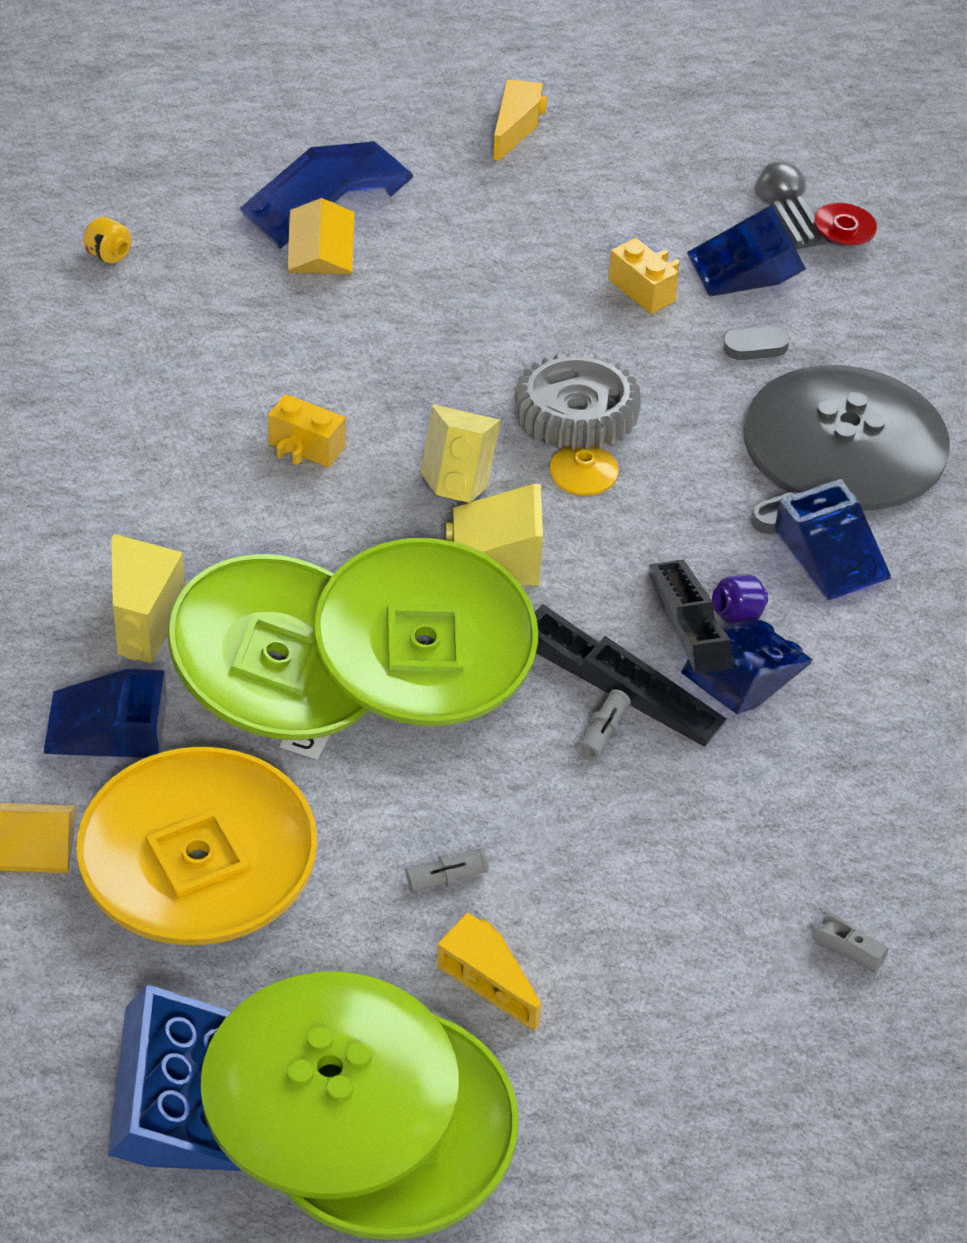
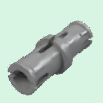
M611 690L600 711L592 715L589 720L590 728L577 746L579 754L584 758L597 760L609 738L616 735L619 730L618 723L631 704L627 694L620 690Z
M482 848L450 858L448 855L439 856L436 862L405 869L411 893L445 884L446 887L455 885V880L480 873H488L489 871L488 862Z

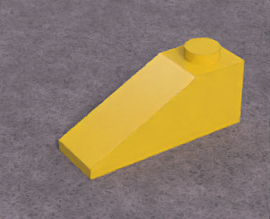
M507 79L494 135L493 160L500 161L538 126L540 114L546 115L548 96H542L543 83Z
M467 912L437 944V967L535 1031L539 1027L541 1002L501 934L488 921L479 920Z

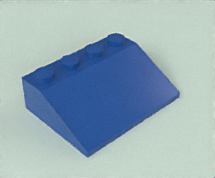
M148 984L125 1008L108 1150L109 1156L146 1167L242 1171L227 1157L214 1139L206 1122L201 1096V1072L208 1046L219 1026L232 1011Z

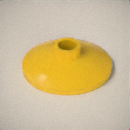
M567 446L559 450L552 457L549 472L553 482L560 489L574 495L593 496L609 490L615 484L619 468L615 458L602 448L598 449L596 446H589L587 450L584 447H575L573 451L571 446Z

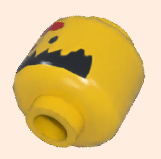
M98 217L89 223L84 231L83 243L86 251L107 264H115L123 260L131 248L132 238L130 231L126 226L109 217Z

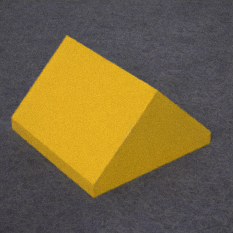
M323 198L291 209L288 273L353 275L355 212Z
M0 803V871L69 873L77 805Z

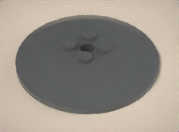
M812 366L797 369L777 377L764 386L754 397L749 406L745 422V439L749 452L758 467L772 481L789 492L795 491L814 499L819 505L844 510L886 509L916 499L927 492L939 480L946 467L950 451V440L946 425L936 408L924 396L909 385L886 374L853 366Z

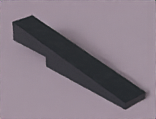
M685 560L649 564L650 575L695 674L733 669L730 638L714 616L713 601Z
M544 604L535 611L538 625L536 654L608 694L611 690L624 692L631 700L630 706L704 747L725 724L727 718L608 637L604 636L598 642Z

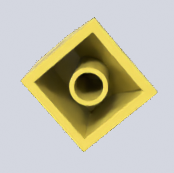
M432 405L420 473L435 495L470 503L488 487L500 419Z
M531 484L454 507L453 522H446V541L468 546L491 557L508 570L521 585L539 586L543 542L541 484Z
M114 534L111 538L112 595L118 655L125 656L128 659L152 664L168 636L169 620L174 604L185 587L183 552Z

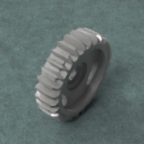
M568 353L566 357L561 358L556 354L553 360L543 358L542 364L533 363L531 369H526L524 375L519 377L515 390L516 416L519 418V424L525 427L526 433H534L535 440L545 438L546 445L548 446L554 442L558 444L559 449L564 445L571 446L573 451L575 447H584L588 450L589 446L594 445L601 449L603 443L612 446L615 439L623 440L625 434H630L633 426L637 425L641 405L640 387L636 384V378L629 376V370H621L619 363L610 365L608 358L601 361L597 360L595 354L592 358L584 357L583 353H581L580 357H572ZM609 397H611L617 405L607 410ZM580 406L584 407L585 409L575 410L571 409L570 407Z

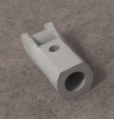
M832 913L826 914L823 919L824 925L816 928L812 933L814 940L820 946L840 953L874 973L884 963L889 948L857 931L839 916Z

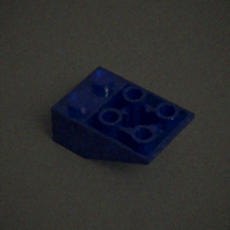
M772 205L687 252L709 296L779 285L806 270L802 259Z
M841 479L780 499L775 530L828 600L890 579L891 574L862 507Z
M757 619L723 629L731 641L733 669L695 674L689 659H687L681 674L735 714H740L760 706L809 666L813 659L802 652L803 649L800 645L793 641L785 640L774 632L775 629L772 625Z
M124 669L53 691L44 754L147 758L160 753L167 702L165 670Z

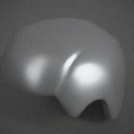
M774 162L768 164L761 172L755 185L756 194L764 202L773 205V201L778 200L782 204L788 198L796 202V197L802 196L806 190L805 177L796 166L790 163Z

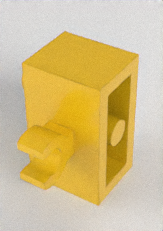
M635 237L611 250L608 280L648 313L653 314L675 302L680 261L676 259L672 262H667L669 253L667 250L656 254Z
M284 394L268 414L269 445L277 447V458L279 459L287 452L292 453L294 465H298L305 458L329 468L346 447V417Z

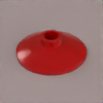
M843 202L829 203L820 207L815 213L814 225L819 233L839 244L860 245L867 243L874 238L877 231L875 218L868 211L854 204Z

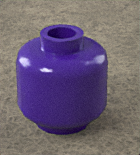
M749 574L728 576L721 579L713 591L712 601L714 610L728 623L757 620L763 614L767 605V590L756 576Z

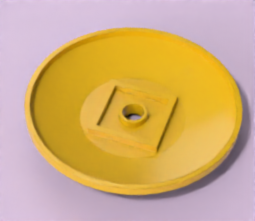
M179 748L161 752L135 762L112 777L98 791L85 810L80 822L76 846L77 860L81 879L92 900L103 913L123 928L139 936L168 944H217L246 936L263 928L282 915L297 900L305 889L315 866L317 830L312 810L302 792L285 774L269 763L252 755L225 748ZM195 850H202L208 853L205 858L198 860L188 856Z

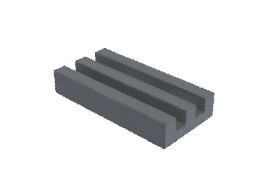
M802 196L796 197V202H793L791 198L785 199L782 205L779 200L773 201L772 211L795 249L825 244L826 237L821 235L814 225L815 216ZM787 212L790 213V215L792 216L793 220L795 221V226H794V224L792 223L791 219L789 218ZM799 232H801V233L803 234V236H804V238H805L806 240H803V239H802V237L800 236Z

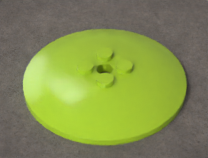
M407 538L376 545L357 554L343 564L329 579L319 598L315 614L314 632L317 651L325 670L334 683L349 698L367 710L384 718L412 725L445 726L476 719L495 710L508 701L525 682L535 660L538 644V625L533 605L515 577L501 564L482 552L459 543L441 539ZM421 635H427L433 638L435 642L423 645L416 638Z
M253 554L218 562L196 575L179 594L168 626L170 657L180 680L200 704L218 718L246 732L263 737L282 740L315 739L335 734L357 723L369 710L349 698L334 683L321 662L315 643L314 627L318 601L324 587L334 573L297 558L272 554ZM268 652H279L285 659L275 660L268 655Z
M321 971L292 976L266 986L249 996L224 1019L215 1032L204 1057L201 1072V1096L206 1122L214 1139L227 1157L243 1172L270 1188L287 1194L314 1199H342L372 1193L398 1182L415 1171L432 1155L447 1134L456 1110L459 1091L458 1066L451 1041L442 1025L427 1007L414 996L386 981L363 974L342 971ZM328 1064L336 1065L342 1070L339 1075L334 1077L322 1076L318 1071L321 1067Z
M434 1015L444 1028L456 1055L459 1091L456 1110L447 1134L432 1155L415 1171L388 1187L356 1197L314 1199L284 1194L303 1212L323 1225L353 1236L380 1240L409 1239L425 1236L458 1223L482 1206L496 1191L511 1165L518 1138L519 1115L513 1086L506 1071L489 1048L478 1038L451 1021ZM328 1064L321 1067L318 1072L325 1077H334L339 1075L342 1070L336 1065Z

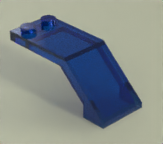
M375 141L310 147L239 209L254 226L281 249L289 242L291 209L320 198L335 203L346 192L384 188L391 197L414 176Z

